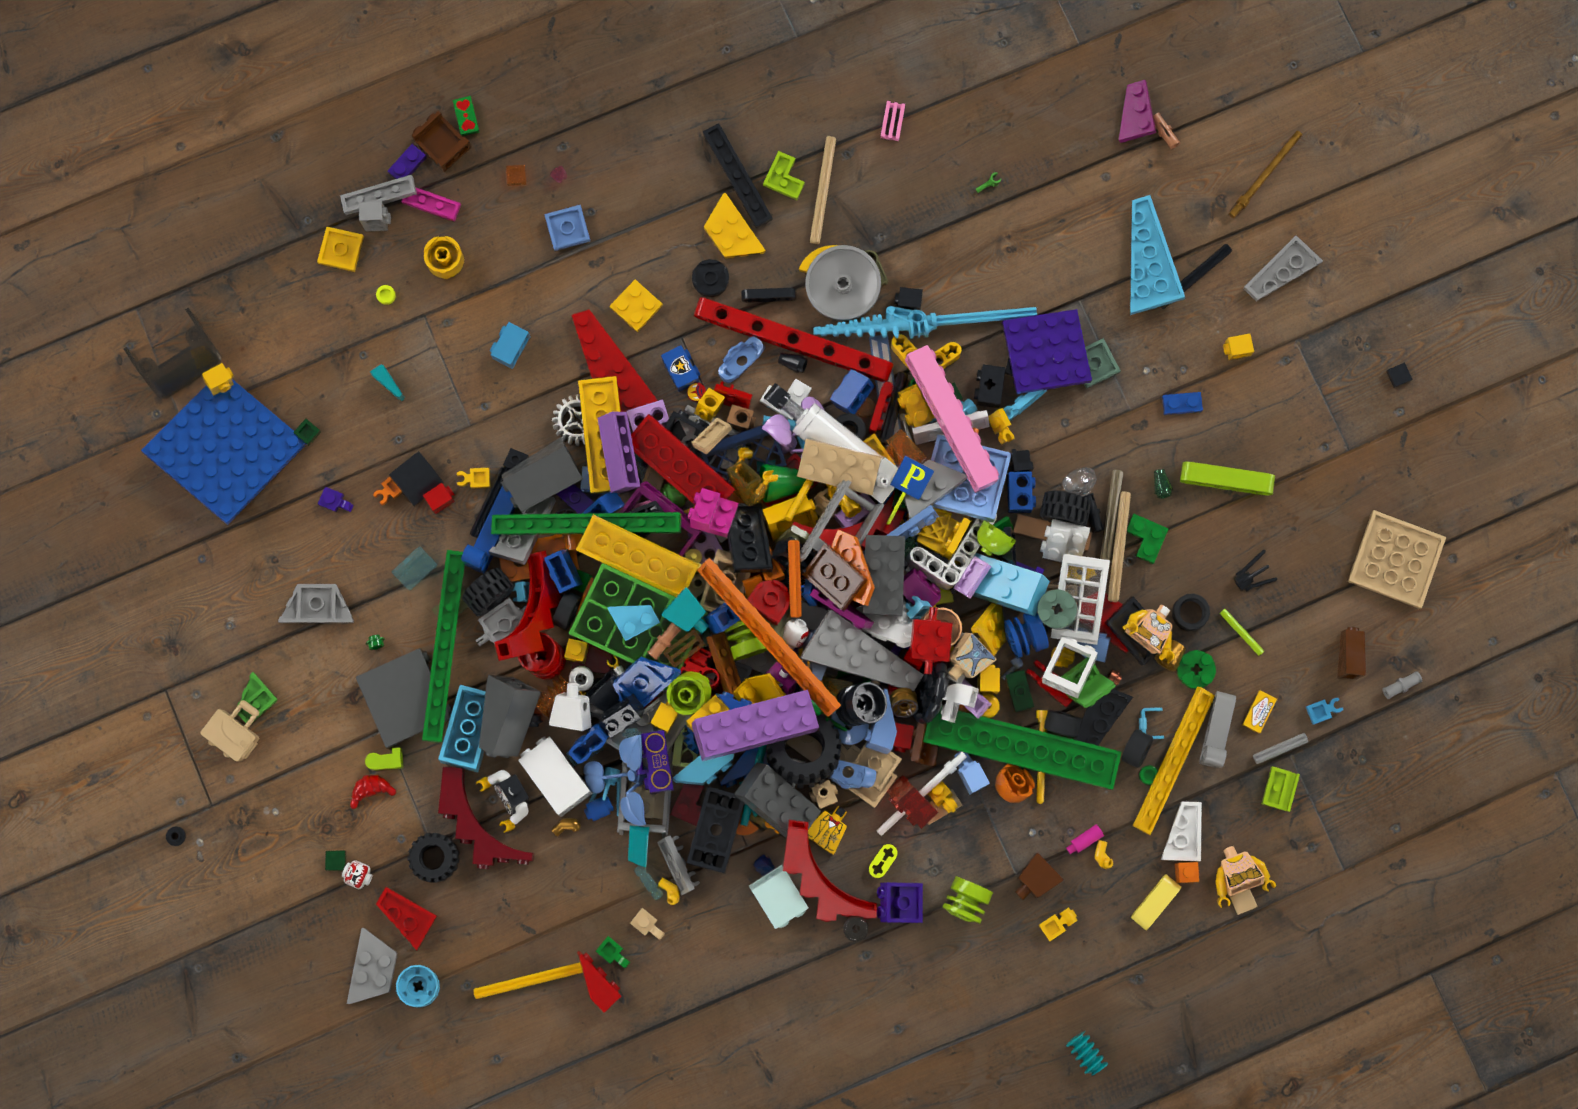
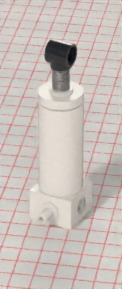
M774 383L763 398L775 408L783 409L794 417L796 426L792 432L804 442L806 439H811L882 457L874 492L871 496L880 503H883L895 488L890 484L898 467L873 450L817 404L814 403L809 409H803L791 399L788 392Z

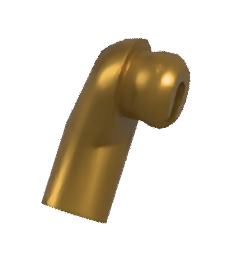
M563 818L551 831L558 837L565 829L572 830L573 832L579 831L581 824L575 818Z

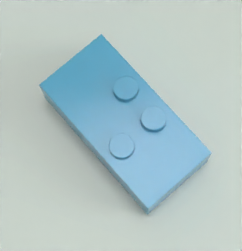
M975 553L974 556L992 567L972 596L1036 616L1039 600L1045 594L1050 581L1041 573Z
M463 685L459 686L438 758L441 763L479 772L484 750L479 748L486 691Z

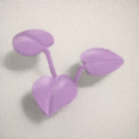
M806 397L801 402L803 409H809L815 403L824 410L821 403L814 397ZM774 415L765 422L762 429L768 432L780 444L783 455L788 452L791 454L803 452V449H795L797 445L796 434H792L790 423L783 415Z

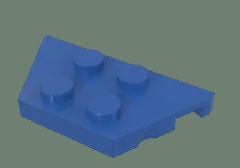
M639 657L614 680L613 686L619 695V701L634 694L645 707L681 674V670Z

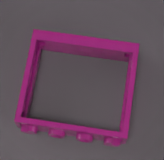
M647 481L641 483L640 487L635 490L619 513L631 512L643 495L651 502L656 501L664 512H680L681 526L692 535L678 553V555L685 557L687 551L693 547L704 531L690 528V519H688V515Z

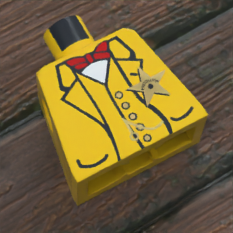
M839 806L836 807L832 815L824 811L809 828L808 838L834 855L847 828L841 822L847 812Z

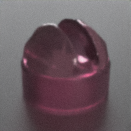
M563 166L556 167L550 173L553 180L562 183L563 178L565 180L567 178V173Z

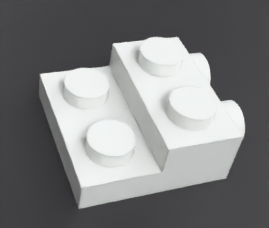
M1052 519L1051 525H1047L1044 537H1047V539L1042 541L1040 552H1043L1042 558L1061 562L1063 554L1082 556L1090 528Z

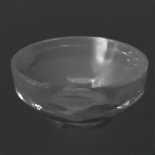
M1087 467L1079 468L1064 478L1062 486L1066 492L1086 496L1093 489L1097 477L1093 469Z

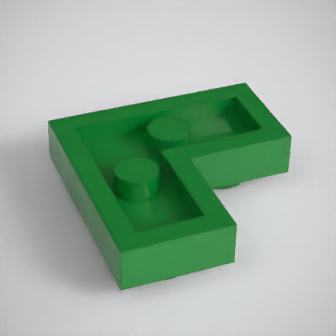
M1133 514L1127 527V533L1143 539L1136 557L1154 564L1169 529Z

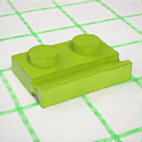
M1272 766L1261 804L1290 812L1300 774Z

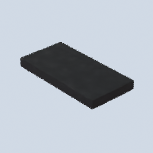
M740 503L728 533L733 572H772L773 566L762 503Z

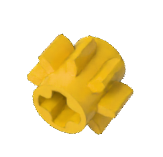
M1057 647L1053 648L1051 652V658ZM1063 647L1055 666L1068 668V665L1072 664L1075 659V652Z

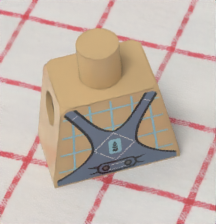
M965 632L950 654V661L954 666L948 674L955 681L962 674L967 678H973L997 659L972 633Z

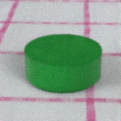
M1151 765L1143 767L1139 772L1140 781L1145 785H1152L1158 770Z

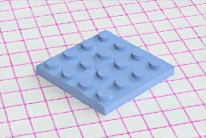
M937 435L931 460L965 474L946 437ZM982 446L989 453L990 463L998 470V481L994 485L975 493L967 479L932 505V507L994 523L1012 453Z

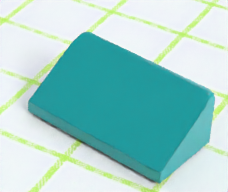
M630 825L628 861L642 867H647L650 827Z

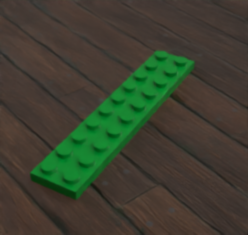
M941 709L938 715L927 724L923 742L1109 790L1114 788L1122 753L1121 751L982 716L978 719L973 714L962 711L957 712L955 723L942 719Z

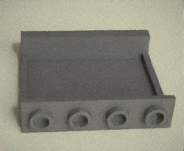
M420 648L356 676L381 738L388 749L395 747L397 743L422 733L424 729L431 675L428 663L431 660L426 651L423 652ZM450 704L446 706L445 722L450 720L452 708Z

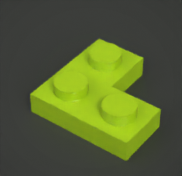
M778 151L763 186L798 200L805 182L789 175L795 158Z

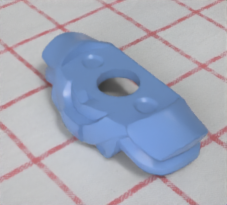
M750 337L747 341H741L738 345L728 350L727 355L723 359L724 363L718 370L720 378L725 383H731L760 357L765 349L761 340L757 337ZM741 356L747 358V363L743 366L737 364V359Z
M839 760L837 769H834L833 775L829 779L840 785L843 789L870 788L876 781V771L865 766ZM848 766L854 770V774L850 778H846L843 775V769Z

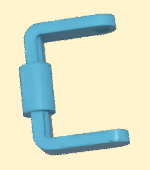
M1143 708L1140 711L1139 730L1146 733L1147 718H1145V712L1163 711L1162 708ZM1152 736L1153 739H1164V736Z

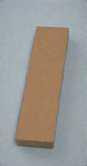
M1018 514L1013 532L1014 534L1046 541L1047 537H1044L1047 525H1051V522ZM1089 532L1084 551L1089 549L1092 532Z

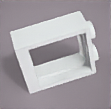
M1061 637L1042 677V683L1078 699L1097 659L1098 652L1091 646L1077 644V641L1073 638ZM1063 647L1089 658L1078 684L1052 674Z

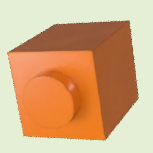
M1198 862L1175 863L1176 883L1199 882Z

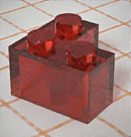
M903 775L887 791L890 795L888 800L900 813L904 811L908 815L906 819L913 826L917 824L922 829L938 814V811Z

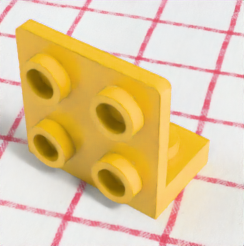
M947 517L941 519L944 525L947 523ZM950 518L949 528L943 543L922 536H918L916 541L950 560L971 521L963 518L960 523ZM939 521L933 523L936 529L942 527ZM931 525L925 527L927 533L933 531ZM944 530L937 531L940 537H943Z
M770 673L746 678L733 692L738 701L743 698L751 701L752 704L786 695Z

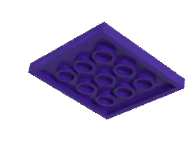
M1077 309L1003 320L1002 325L1017 394L1092 382Z

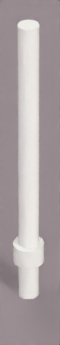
M961 752L952 761L949 760L934 778L876 831L882 836L948 774L954 773L957 770L956 767L967 756Z

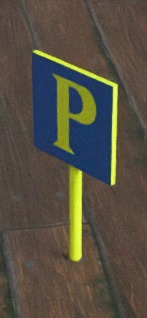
M907 456L904 457L890 484L903 492L886 523L887 525H890L906 493L918 500L921 498L934 470Z

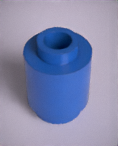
M607 796L606 800H602V797L587 803V808L584 809L588 820L592 819L594 822L611 814L610 812L614 808Z

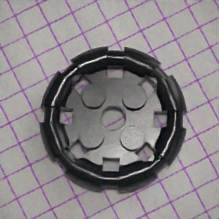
M938 661L933 663L932 674H924L925 662L922 665L920 673L923 674V677L914 690L917 694L918 710L913 715L914 719L920 724L930 723L938 715L942 707L941 702L946 696L948 686L946 662Z

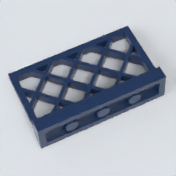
M763 425L722 439L708 454L701 452L704 462L716 470V472L719 471L728 476L727 482L730 477L735 479L729 482L731 485L749 479V476L746 475L747 470L741 478L731 475L739 459V456H737L734 462L725 457L727 451L731 448L739 450V448H736L737 446L743 445L742 448H744L748 442L757 444L758 446L749 466H751L753 459L772 465L767 462L772 452L778 454L782 463L775 466L784 467L787 465L780 444L775 439L771 449L761 444L763 438L770 435L762 429ZM775 445L777 447L778 452L773 450ZM760 446L770 451L765 461L755 457ZM717 455L722 459L716 468L709 464L707 457ZM723 459L734 464L729 474L719 469Z

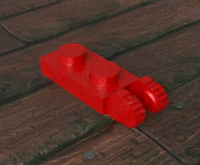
M887 381L881 387L869 427V434L873 435L875 433L876 435L877 430L881 431L884 420L880 418L882 412L886 413L889 402L886 399L892 395L893 384Z
M1035 660L1033 664L1045 673L1047 667L1038 660ZM1027 669L1026 674L1065 708L1073 701L1066 693L1043 684L1042 677L1040 678L1033 670Z

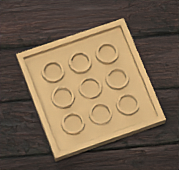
M1373 510L1347 582L1421 609L1446 537Z

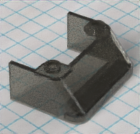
M189 308L185 310L195 324L186 332V340L190 346L164 363L157 366L151 358L138 360L130 349L124 348L139 374L160 398L170 397L201 377L202 373L219 365L222 360L219 350L196 315Z

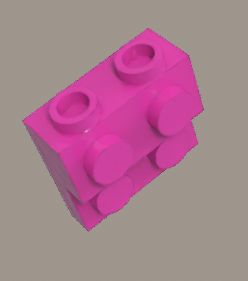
M702 488L700 493L696 492L693 501L696 504L695 508H690L688 513L690 528L727 538L739 503L720 498V493Z

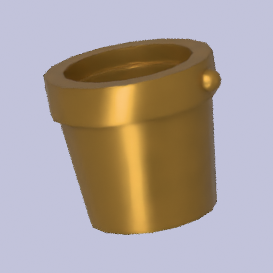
M1172 640L1171 651L1174 653L1175 658L1168 664L1166 658L1163 660L1159 659V656L1162 654L1161 651V653H1157L1155 660L1165 669L1176 671L1186 649L1179 642Z

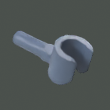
M1014 658L1010 661L1013 667L1001 676L1003 680L1006 679V674L1012 673L1023 666L1021 658Z

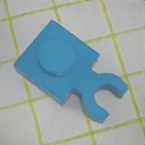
M1339 698L1330 700L1329 704L1324 699L1306 706L1312 724L1314 725L1332 718L1330 712H1341L1343 707L1339 709L1334 707V703L1339 701Z

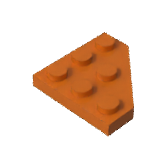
M838 530L831 548L867 579L853 601L868 606L875 587L859 540L856 536Z

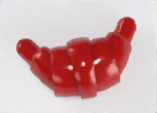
M365 775L355 782L350 807L356 809L359 801H362L363 798L374 796L377 793L387 792L389 795L394 796L396 795V790L380 775Z

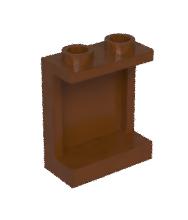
M440 111L432 113L427 118V122L422 126L416 127L412 134L414 142L444 172L472 148L470 142L453 128Z

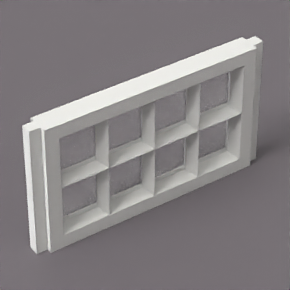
M1063 554L1058 589L1072 595L1078 606V615L1074 623L1069 627L1060 630L1052 629L1051 638L1061 639V637H1070L1077 642L1098 644L1110 560ZM1059 604L1057 607H1055L1056 615L1058 614V612L1063 611Z

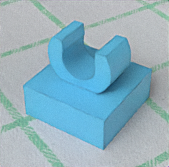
M520 581L515 583L513 591H516L517 597L513 598V601L528 602L530 582Z
M913 596L912 599L915 601V605L912 606L910 603H906L905 606L909 610L906 614L910 619H921L932 606L928 601H923L919 597Z

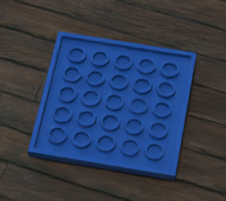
M233 379L234 385L228 391L220 392L214 396L206 385L141 450L145 456L227 525L306 446V443L293 433L294 430Z

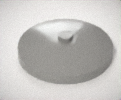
M848 245L834 246L821 252L810 264L806 274V292L813 307L823 316L836 321L854 320L865 315L875 305L881 291V276L877 264L865 251Z

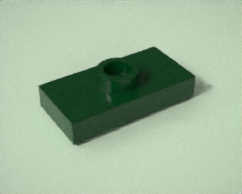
M1024 670L1006 674L1005 678L1015 712L1033 708L1034 704Z

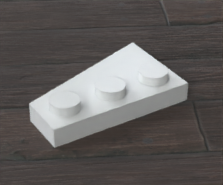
M1202 802L1180 803L1161 860L1201 861Z

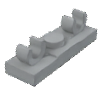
M671 835L657 843L682 896L694 890V887L699 885L700 882L694 883L691 881L690 877L695 874L694 871L687 873L686 862L678 853V851L683 849V845L677 847L674 844V841L679 839V836L671 838Z

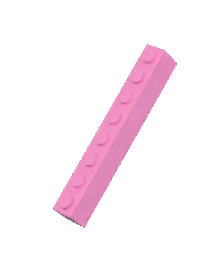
M926 345L907 354L905 362L960 466L967 475V479L974 492L977 493L998 481V470L990 463L989 453L986 449L982 448L980 444L981 439L978 433H974L970 418L965 416L961 401L956 399L952 384L947 382L944 369L938 365L935 352Z

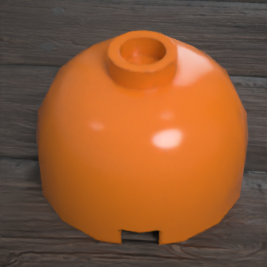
M1012 764L1005 765L995 779V787L998 794L1010 803H1020L1033 794L1032 789L1035 788V783L1030 773L1026 769L1022 770Z

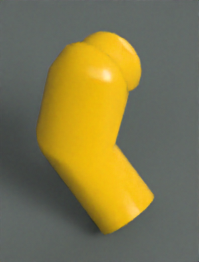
M1098 840L1094 858L1100 867L1109 869L1113 866V860L1105 853L1107 842Z

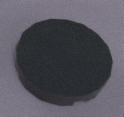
M708 259L701 261L692 272L693 286L703 296H718L729 285L728 270L717 260Z

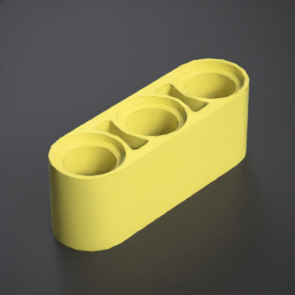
M1165 874L1134 911L1131 918L1143 929L1147 930L1180 891L1181 886Z

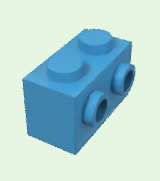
M508 322L507 326H503L500 330V338L498 342L493 343L490 355L495 361L513 369L531 336L528 331Z

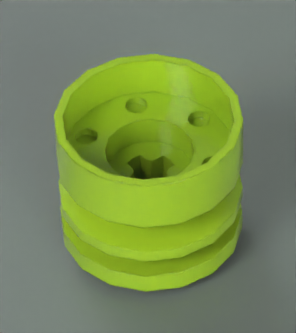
M741 620L724 630L725 634L734 633L727 637V641H737V644L730 647L734 661L753 657L768 651Z
M955 876L951 889L958 894L956 897L947 895L946 899L954 902L953 906L944 903L942 908L964 921L980 924L982 919L974 914L977 912L984 915L985 911L979 908L978 905L979 903L988 905L993 892Z

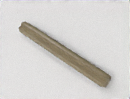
M1121 470L1112 471L1100 559L1110 560V562L1123 478Z

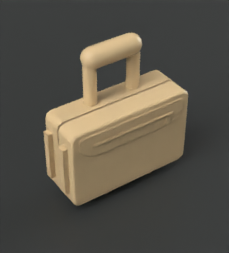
M245 700L240 701L231 715L225 710L218 709L202 729L201 735L208 740L210 746H216L222 750L225 757H231L235 761L242 762L244 759H247L258 744L259 736L252 732L249 727L256 717L259 716V711ZM242 708L252 715L245 725L235 719Z

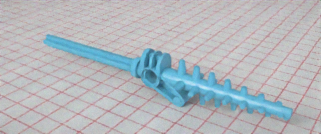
M889 306L886 309V319H882L881 314L878 317L873 315L872 321H870L869 317H866V319L861 317V322L854 319V321L849 320V324H845L843 321L842 323L838 322L834 326L833 324H827L825 327H814L813 334L821 336L833 334L834 337H838L839 334H845L846 337H850L851 333H857L858 337H863V333H869L870 337L873 338L876 332H881L882 337L886 338L887 333L892 331L895 338H898L899 331H908L910 339H913L914 336L920 338V335L928 338L929 332L937 329V326L1036 316L1037 309L1036 307L936 316L935 313L926 315L920 310H908Z

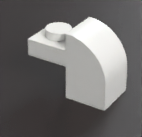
M958 683L948 686L946 696L943 698V700H946V704L941 709L942 719L955 723L960 704L974 708L979 689Z

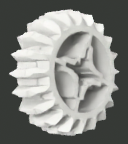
M577 394L576 400L569 396V402L562 399L564 405L557 404V408L560 411H553V414L557 417L552 418V422L557 423L553 425V429L558 430L556 432L557 436L563 435V442L568 439V444L571 445L573 440H575L576 446H579L581 440L585 445L583 427L574 420V415L578 419L582 418V411L577 412L573 408L581 407L580 395ZM568 411L570 414V419L566 422L567 424L563 426V417L565 413ZM580 429L582 433L572 434L568 430Z

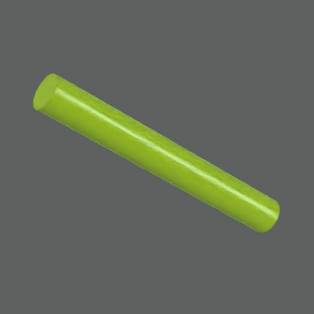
M1226 609L1219 613L1258 656L1264 652L1259 644Z

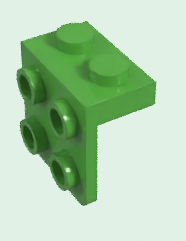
M1085 658L1062 675L1061 678L1078 684L1089 658ZM1094 663L1078 699L1068 694L1066 695L1084 708L1094 705L1104 695L1109 694L1115 688V684L1100 674Z

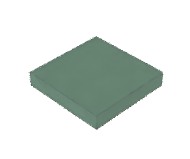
M1104 338L1085 347L1092 377L1091 383L1084 384L1086 389L1121 372Z

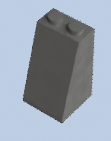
M560 437L502 474L503 481L501 484L506 492L510 491L513 496L510 500L514 507H519L521 512L582 480V476Z
M488 675L479 748L486 751L485 754L493 758H496V756L509 758L510 756L518 757L541 694L539 690L515 677Z

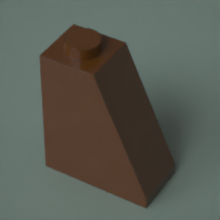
M1347 627V629L1341 632L1337 677L1357 680L1366 675L1365 632L1359 631L1357 627Z

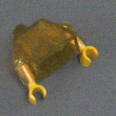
M740 448L738 450L739 460L737 459L733 466L727 468V472L732 486L736 489L735 494L747 506H752L764 499L769 482L777 481L778 475H772L774 470L765 471L763 473L764 481H762V478L744 462L745 459L752 458L753 451L749 450V448Z

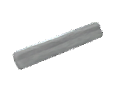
M1302 733L1254 754L1253 759L1256 764L1262 763L1308 743V738L1305 733Z

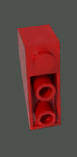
M578 951L577 954L589 997L605 1013L621 997L619 993L620 987L613 980L609 982L605 978L607 976L606 972L600 966L596 968L592 964L594 960L587 953L582 954Z

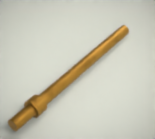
M1296 131L1248 191L1239 197L1236 201L1237 204L1229 213L1230 217L1235 218L1242 209L1247 207L1252 196L1301 138L1302 133L1300 131Z

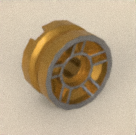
M900 688L893 691L890 695L891 708L895 716L901 718L910 717L917 712L918 702L915 691L912 692L909 688Z

